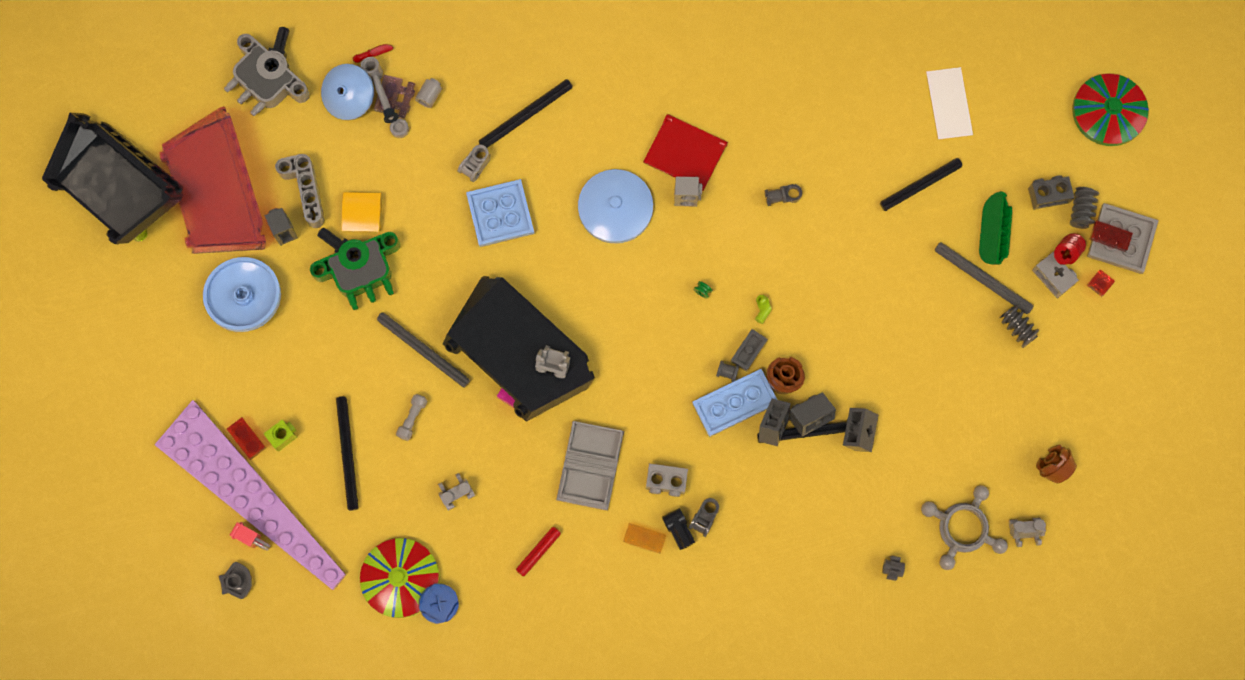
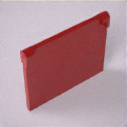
M667 114L643 163L674 178L699 177V183L702 184V191H704L728 142Z

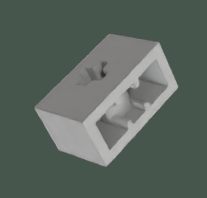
M1054 252L1032 270L1057 299L1079 281L1072 269H1069L1066 265H1060L1055 260Z

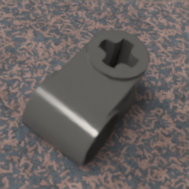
M712 498L704 500L688 528L690 530L692 528L706 538L718 513V502ZM707 503L715 505L716 510L713 513L706 512L704 506Z

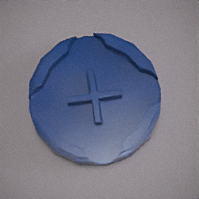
M442 583L428 586L419 598V610L422 616L435 624L451 620L459 607L456 592L451 587Z

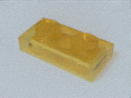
M629 523L623 543L661 554L666 535Z

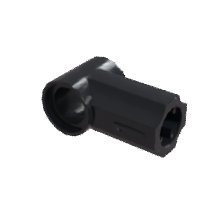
M680 508L662 516L665 526L672 533L679 550L695 543Z

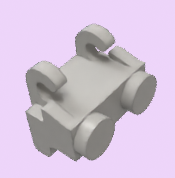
M546 345L544 350L540 349L537 354L536 371L541 373L550 371L558 378H565L570 364L569 352L556 351Z
M459 473L455 475L460 484L446 491L442 482L438 484L442 491L438 494L448 511L455 507L451 503L465 494H468L466 495L468 499L475 496L467 479L462 480Z
M1032 518V521L1026 522L1018 521L1017 519L1009 520L1010 534L1015 539L1017 547H1022L1021 538L1033 537L1037 546L1042 545L1039 535L1045 536L1046 524L1044 520H1041V518Z

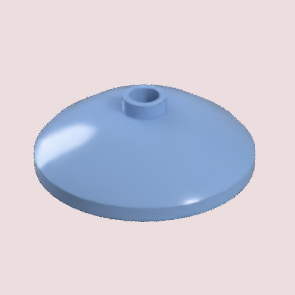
M341 64L331 69L325 76L321 87V97L325 108L331 115L342 120H354L364 115L370 108L374 97V87L370 76L364 69L353 64ZM341 88L344 90L343 94L340 93Z

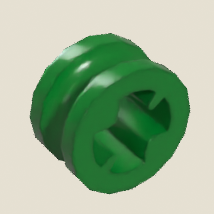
M698 281V286L694 287L693 290L701 297L707 299L709 297L708 293H712L713 290L707 284Z

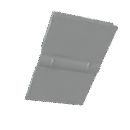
M576 421L572 422L556 498L557 501L608 511L624 431Z

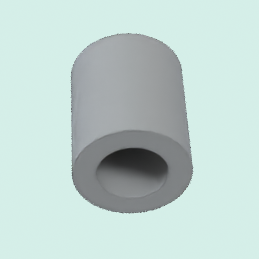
M433 78L430 80L426 79L415 100L422 106L432 108L442 90L440 82Z

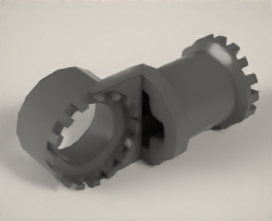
M797 184L781 186L780 189L768 191V189L764 190L768 206L778 202L796 203L802 197V190ZM791 189H796L799 192V196L791 198L788 192Z

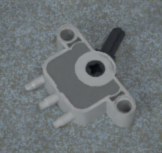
M279 27L274 47L268 50L249 34H242L237 39V44L245 56L234 66V78L227 83L224 90L229 92L239 83L246 90L237 99L239 104L245 102L250 96L259 102L250 111L253 116L264 107H276L287 95L291 96L298 103H304L309 99L310 94L305 83L290 71V66L286 60L287 54L284 50L290 32L286 27ZM246 43H251L250 46L244 47ZM298 90H304L303 93L299 95L296 94Z

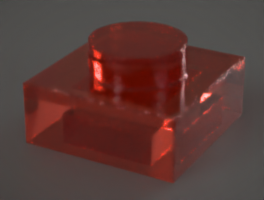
M1099 270L1087 286L1102 297L1115 281L1102 270Z

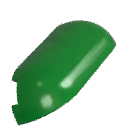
M1003 191L991 195L985 202L982 211L979 254L981 259L990 265H1000L1009 255L1012 206H1008L1007 194Z

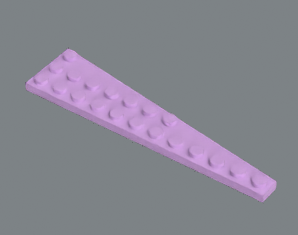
M192 400L155 443V446L329 588L334 590L346 574L254 468L251 467L247 460L237 451L233 444L223 435L199 405Z

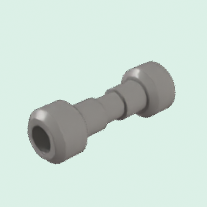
M419 394L413 395L410 413L407 419H405L403 426L398 427L397 437L405 441L410 440L413 434L411 429L415 418L420 410L425 408L428 402L427 398Z

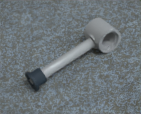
M367 57L361 62V68L368 73L375 86L384 109L385 123H393L399 116L391 108L380 79L383 77V70L376 58Z

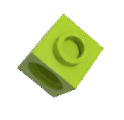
M281 420L266 431L264 435L279 452L297 438L294 434L297 430L290 422L286 423L284 420ZM281 430H286V436L283 439H278V433Z

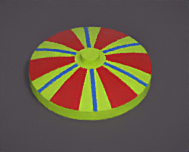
M406 538L390 539L377 545L365 558L360 572V586L368 604L377 612L393 618H405L419 613L421 593L428 586L439 584L440 579L437 562L430 551L420 543Z

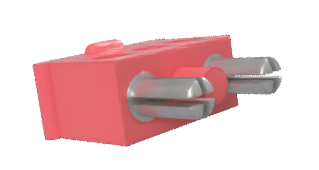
M237 522L230 533L232 539H237L252 548L258 546L266 551L269 549L265 546L270 548L268 543L260 540L262 535L247 528L242 522Z

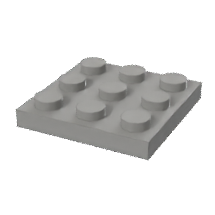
M1103 203L1087 257L1143 274L1159 220Z

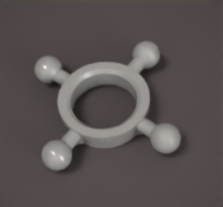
M983 485L977 486L974 489L973 495L975 498L972 504H956L945 512L938 510L936 505L930 501L925 502L921 507L924 516H934L940 519L939 531L941 538L950 547L947 555H943L939 561L941 568L944 570L954 568V557L957 551L964 553L972 552L980 548L984 543L992 546L993 551L997 554H1003L1008 549V544L1004 539H994L988 536V521L984 513L979 509L981 502L989 496L988 488ZM960 510L970 511L980 520L982 527L981 535L973 544H961L951 537L948 523L955 512Z

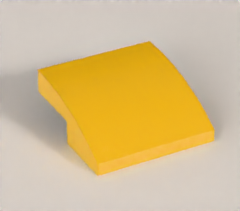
M343 192L342 231L379 232L381 193Z

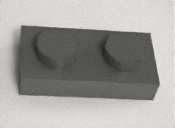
M751 329L732 357L731 362L747 372L768 339Z

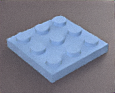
M521 179L466 192L479 247L535 234Z

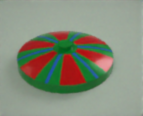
M1100 74L1090 78L1080 87L1073 100L1072 113L1075 124L1085 137L1100 145L1119 146L1130 142L1143 130L1148 119V103L1143 91L1132 80L1118 74Z

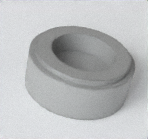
M397 119L391 123V134L396 138H404L409 132L407 122L403 119Z

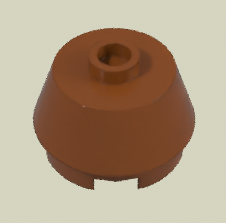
M779 357L775 359L767 369V378L771 388L776 393L783 395L800 389L805 380L802 364L793 357Z
M1056 445L1048 450L1050 454L1044 460L1041 458L1038 460L1036 468L1040 471V476L1059 484L1072 476L1077 465L1070 449Z

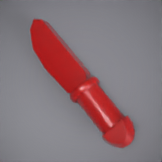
M383 44L361 54H356L353 57V62L360 63L367 57H375L393 50V46Z

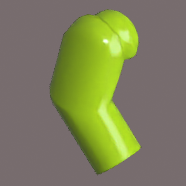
M759 295L756 298V302L760 312L755 320L763 324L772 308L768 297Z

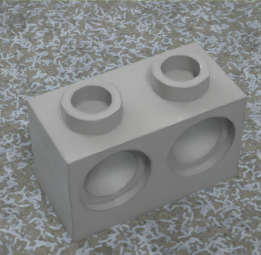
M676 177L674 206L697 207V201H701L702 184L699 183V177Z
M649 463L646 489L649 490V493L661 494L662 491L669 492V496L680 497V494H685L688 469ZM654 475H659L663 481L660 484H654L651 478ZM679 478L682 484L679 487H674L671 484V480Z

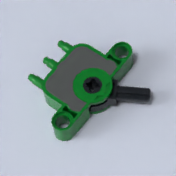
M326 228L319 230L317 236L333 247L335 254L312 263L310 273L316 281L325 282L333 278L337 288L342 295L347 297L353 310L359 308L355 296L365 292L371 303L376 302L373 289L384 285L388 295L394 294L390 282L392 273L385 256L397 252L400 248V242L395 233L386 232L362 242L345 238L342 241ZM388 240H395V243L392 246L386 245V242ZM354 255V256H359V257H358V259H356V258H353V259H352V256ZM318 269H324L323 274L316 275Z

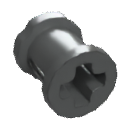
M721 360L716 377L722 376L734 382L739 366L725 364Z

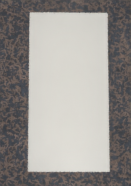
M961 67L927 71L938 139L973 135Z

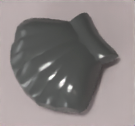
M234 562L225 575L219 576L222 595L229 593L239 599L247 597L252 587V577L247 567Z

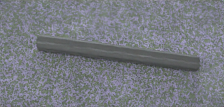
M942 242L935 248V252L1009 303L1014 306L1019 305L1018 309L1024 311V313L1029 314L1034 306Z
M384 312L379 314L377 321L463 388L469 384L470 379Z

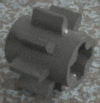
M890 556V560H884L882 574H887L886 579L896 581L898 577H903L905 563L900 562L901 557Z

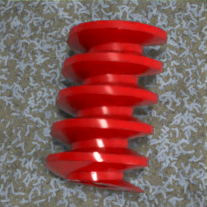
M1076 233L1066 235L1054 250L1055 260L1060 265L1075 263L1084 252L1086 241L1081 235Z

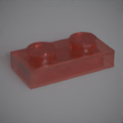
M1096 220L1089 240L1126 252L1133 233Z
M243 417L227 428V431L250 460L266 449L265 445Z

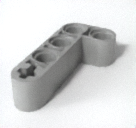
M305 154L279 159L275 164V168L280 177L285 180L297 178L305 220L312 228L321 227L324 223V214L315 169L311 159ZM303 162H308L306 167L300 168ZM285 166L290 167L286 172L281 171ZM305 180H312L309 185H303ZM315 197L312 203H307L308 198ZM312 211H314L315 214L317 215V216L315 217L316 220H312V219H313V213H312Z

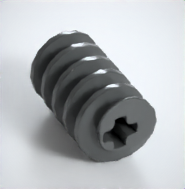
M1088 187L1076 188L1075 199L1073 200L1074 206L1072 207L1073 213L1071 214L1072 220L1070 221L1072 227L1087 229L1089 225L1095 223L1090 218L1096 216V213L1091 211L1097 210V206L1092 205V203H1098V199L1093 197L1099 196L1100 193Z
M1016 305L1000 318L1004 317L1003 325L1009 323L1006 328L1007 330L1014 329L1011 334L1012 336L1019 335L1016 340L1017 342L1024 341L1021 346L1024 348L1038 337L1039 329L1032 330L1034 323L1027 324L1029 317L1022 318L1024 311L1017 312L1019 305Z

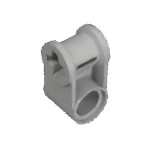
M484 145L475 146L461 162L457 172L465 174L470 178L471 182H475L490 161L488 149ZM480 152L486 153L482 159L476 157Z

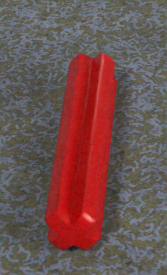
M551 527L516 568V571L524 577L561 535L560 531L555 527Z

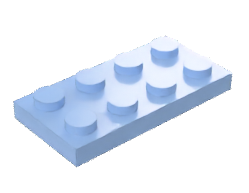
M759 369L693 401L692 404L708 436L711 437L767 410L771 399L777 400L762 369Z

